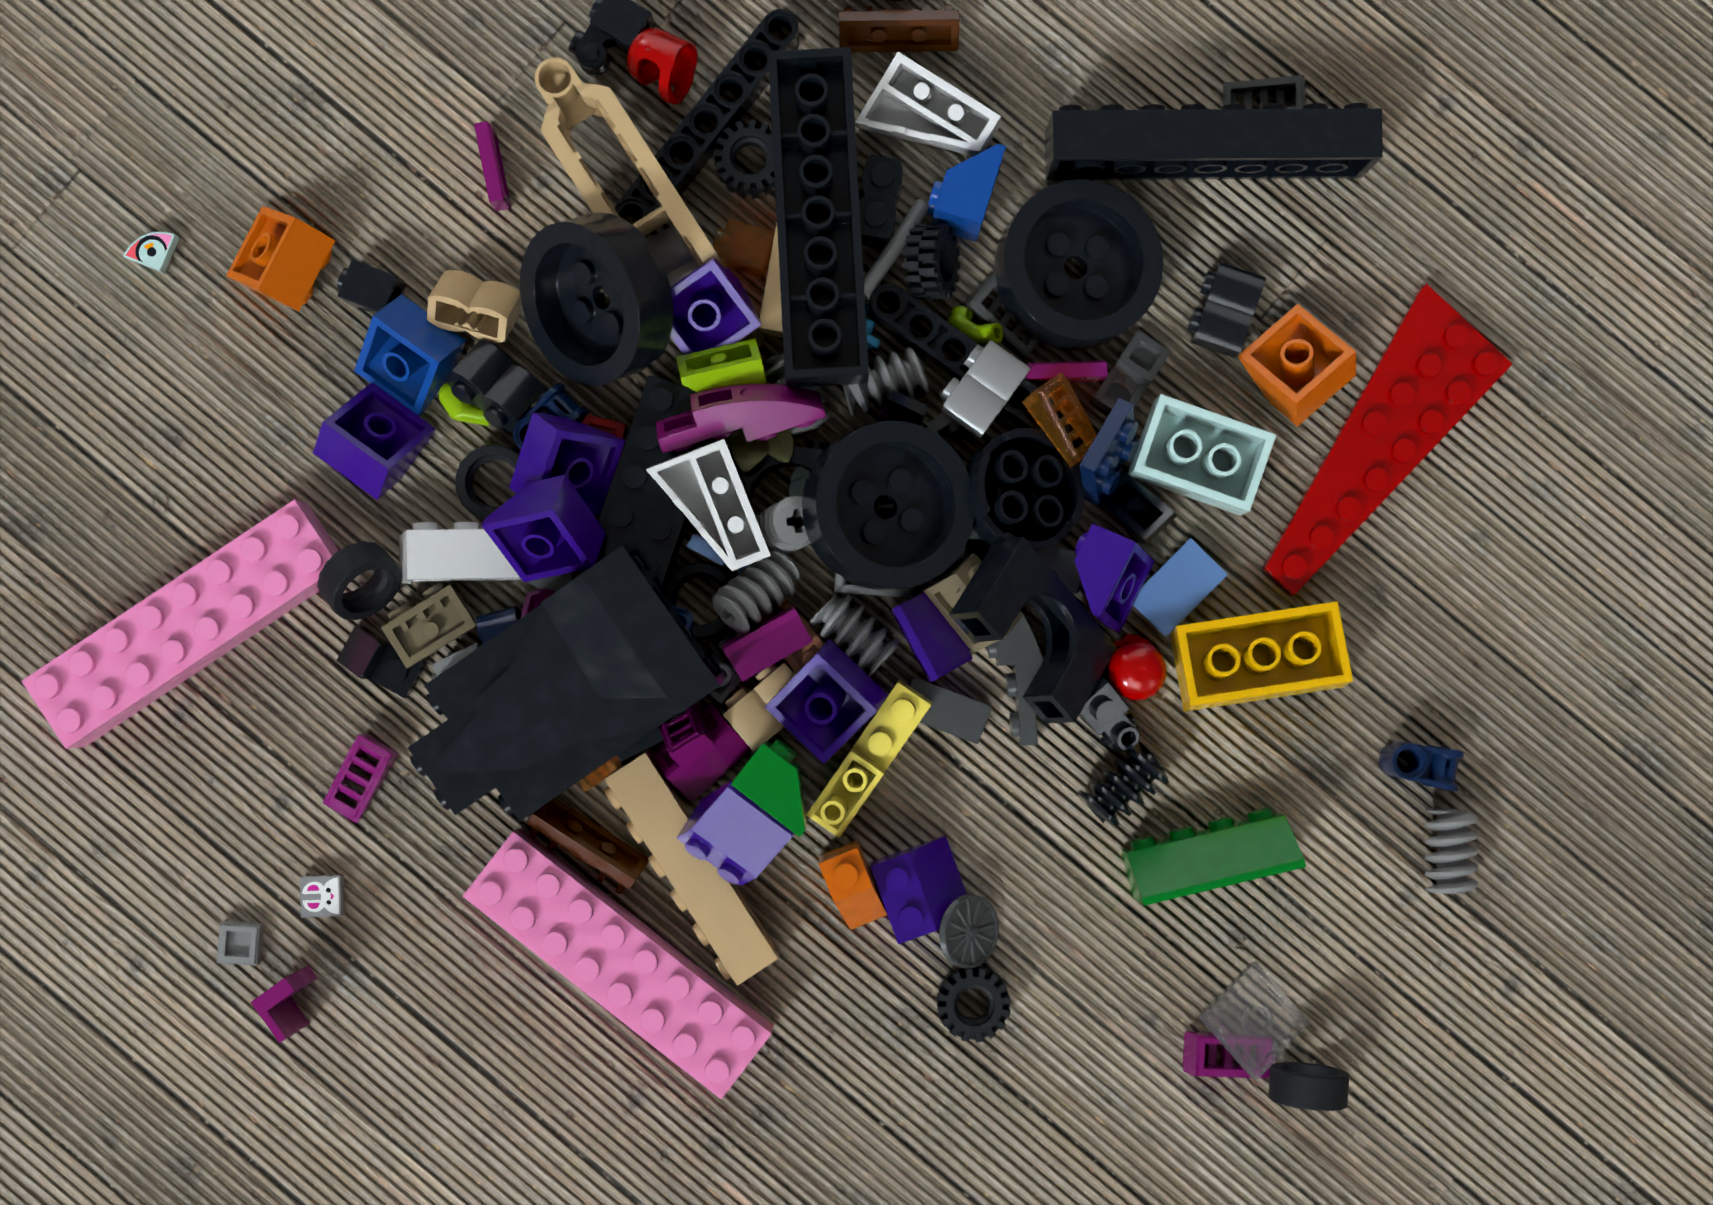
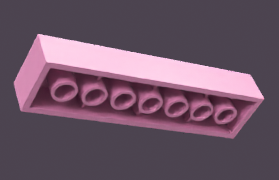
M294 499L21 682L65 749L86 747L319 592L317 586L319 573L325 563L339 549L310 505Z
M519 828L510 834L462 896L720 1099L724 1097L772 1034L774 1027L772 1023L541 842L531 838L530 834L523 828Z

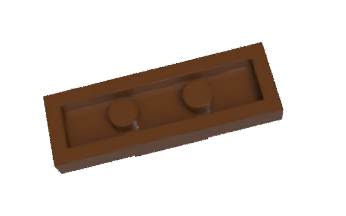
M925 5L923 10L887 9L874 11L872 6H867L866 11H851V6H846L844 11H839V48L851 47V52L958 51L959 10H953L951 5H946L945 10H931L930 5Z
M553 798L533 812L527 822L528 825L532 826L530 830L531 838L534 839L539 832L549 837L551 842L547 847L548 849L553 850L559 844L561 848L572 854L576 859L594 869L597 868L600 870L597 876L599 882L602 883L606 876H609L619 883L615 890L618 894L622 893L626 888L630 890L649 862L647 856L557 798Z

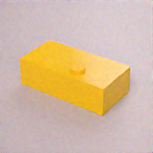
M1338 601L1179 625L1170 633L1184 712L1343 688L1353 682Z

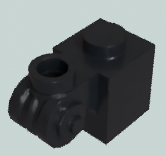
M596 0L590 10L589 18L591 20L589 21V27L585 33L581 30L576 32L569 44L568 51L577 57L582 70L587 75L592 77L601 76L608 71L610 66L606 50L616 47L628 55L629 47L634 38L645 29L655 28L652 13L632 0Z
M1100 677L1078 717L1097 735H1102L1100 741L1112 750L1116 749L1118 752L1129 750L1135 747L1139 741L1140 733L1137 730L1138 726L1135 724L1136 719L1130 713L1125 714L1129 710L1128 706L1103 677Z

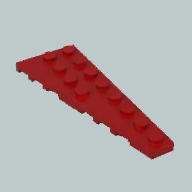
M1427 283L1416 292V296L1407 313L1398 324V329L1380 356L1379 363L1366 386L1361 390L1338 431L1337 438L1326 457L1323 458L1309 488L1304 492L1295 513L1287 527L1282 531L1262 567V570L1290 596H1294L1512 366V363Z

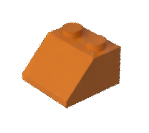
M262 206L226 276L299 312L302 305L311 298L314 290L313 284L320 270L329 263L332 256L331 249L336 240L296 217Z
M1298 303L1239 354V360L1268 402L1297 427L1356 376V351Z

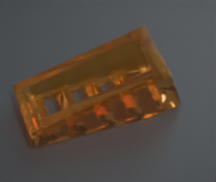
M1061 372L1033 391L1022 403L1071 468L1085 457L1097 435L1072 386ZM1048 397L1052 398V400L1054 401L1053 404H1051ZM1059 410H1061V412L1064 415V417H1062L1061 419H1059L1056 414V412ZM1070 423L1074 430L1067 434L1064 427ZM1080 436L1084 443L1074 449L1071 442Z

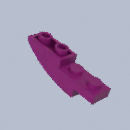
M780 384L731 385L690 394V411L656 421L657 440L663 453L672 450L675 452L685 451L693 447L695 443L709 438L722 439L730 436L735 430L740 428L743 429L747 442L755 439L763 441L775 437L780 431L811 426L818 419L826 417L819 392Z

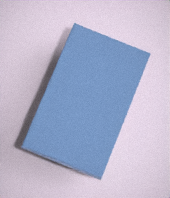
M1190 538L1142 586L1133 606L1167 637L1228 574Z

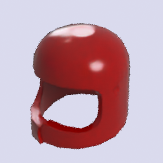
M649 28L641 31L634 38L628 50L627 67L630 75L634 80L643 85L659 80V95L668 103L676 105L682 102L688 95L693 84L698 62L696 45L659 28ZM671 84L674 85V92L671 91Z
M1124 634L1123 637L1113 641L1115 646L1120 648L1112 655L1103 674L1106 681L1122 697L1131 700H1145L1154 696L1163 687L1167 676L1166 664L1161 653L1147 639L1136 634Z

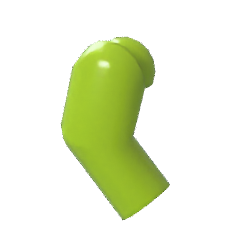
M956 306L951 310V317L947 319L948 323L977 344H988L990 340L994 343L1002 341L1003 328L999 323L977 325L971 322L973 314L971 310H967V307Z
M448 383L440 387L438 392L439 400L453 420L489 426L490 423L485 419L484 412L479 407L471 403L465 404L459 401L453 395Z

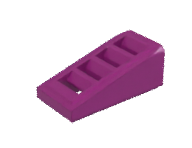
M696 703L687 708L686 713L671 722L668 719L659 726L670 757L681 768L716 748ZM690 720L688 724L674 732V729ZM694 730L692 734L688 735L680 741L678 740L679 738Z
M365 733L358 734L323 804L355 823H359L400 753ZM366 752L380 760L377 767L361 758L362 754ZM358 765L373 774L371 779L368 780L354 772L355 766ZM348 778L365 787L363 794L346 785ZM340 792L358 801L356 808L339 800L337 797Z
M1186 1031L1184 1033L1183 1071L1198 1077L1269 1078L1272 1037ZM1217 1044H1221L1220 1065H1216ZM1234 1045H1238L1237 1066H1233ZM1249 1045H1255L1254 1068L1248 1067Z

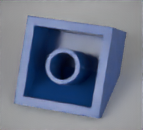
M996 144L946 170L943 183L935 180L927 214L933 216L932 225L947 224L949 228L954 230V236L977 242L1006 146Z
M401 294L373 315L354 372L368 382H373L420 416L439 392L440 387L450 377L451 371L459 361L466 340L454 331L444 330L430 323L427 320V312Z

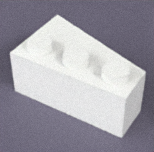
M897 52L855 123L862 130L975 156L985 151L1002 124V120L999 114L905 55Z
M724 438L646 469L731 571L771 556Z
M435 522L412 523L413 530H406L399 536L401 584H413L412 582L436 581V583L443 581V583H449L450 581L522 580L486 531L479 529L478 522L454 523V529L438 530V525Z

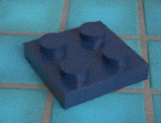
M1118 398L1080 464L1085 494L1084 499L1098 506L1105 494L1111 495L1114 492L1120 479V473H1118L1124 461L1130 462L1133 459L1139 446V440L1136 439L1138 422L1135 421L1134 404Z

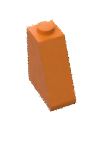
M858 840L820 855L818 865L833 902L850 930L887 915Z

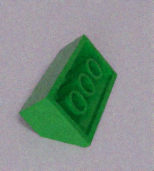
M780 740L775 741L773 744L769 741L763 742L731 785L798 837H801L806 829L807 816L800 765L794 761L798 754Z
M1271 808L1248 812L1247 820L1234 823L1232 817L1212 820L1208 822L1209 829L1194 832L1192 826L1169 831L1170 838L1154 841L1153 836L1133 839L1129 841L1131 847L1121 849L1132 897L1143 906L1305 868V859L1286 816L1277 812L1272 813Z

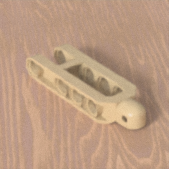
M561 58L544 60L535 72L536 86L548 104L544 114L541 133L593 213H609L619 217L570 140L572 128L588 117L595 115L604 117L660 204L659 208L632 225L646 236L670 221L699 267L713 257L721 263L711 243L611 88L598 84L582 83L573 67L566 60Z

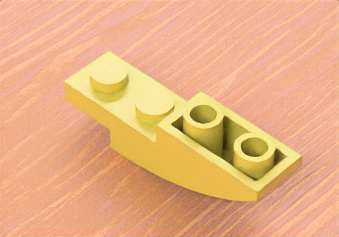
M899 679L806 816L840 838L933 702Z

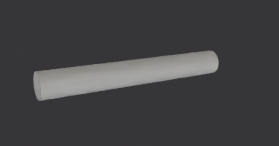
M921 199L916 200L864 277L865 301L870 299L874 290L877 289L907 244L905 240L907 235H910L909 230L914 228V226H919L927 214L929 205Z

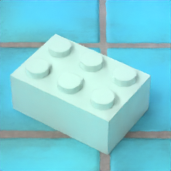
M1160 394L1152 403L1128 474L1143 482L1241 516L1250 512L1276 434Z

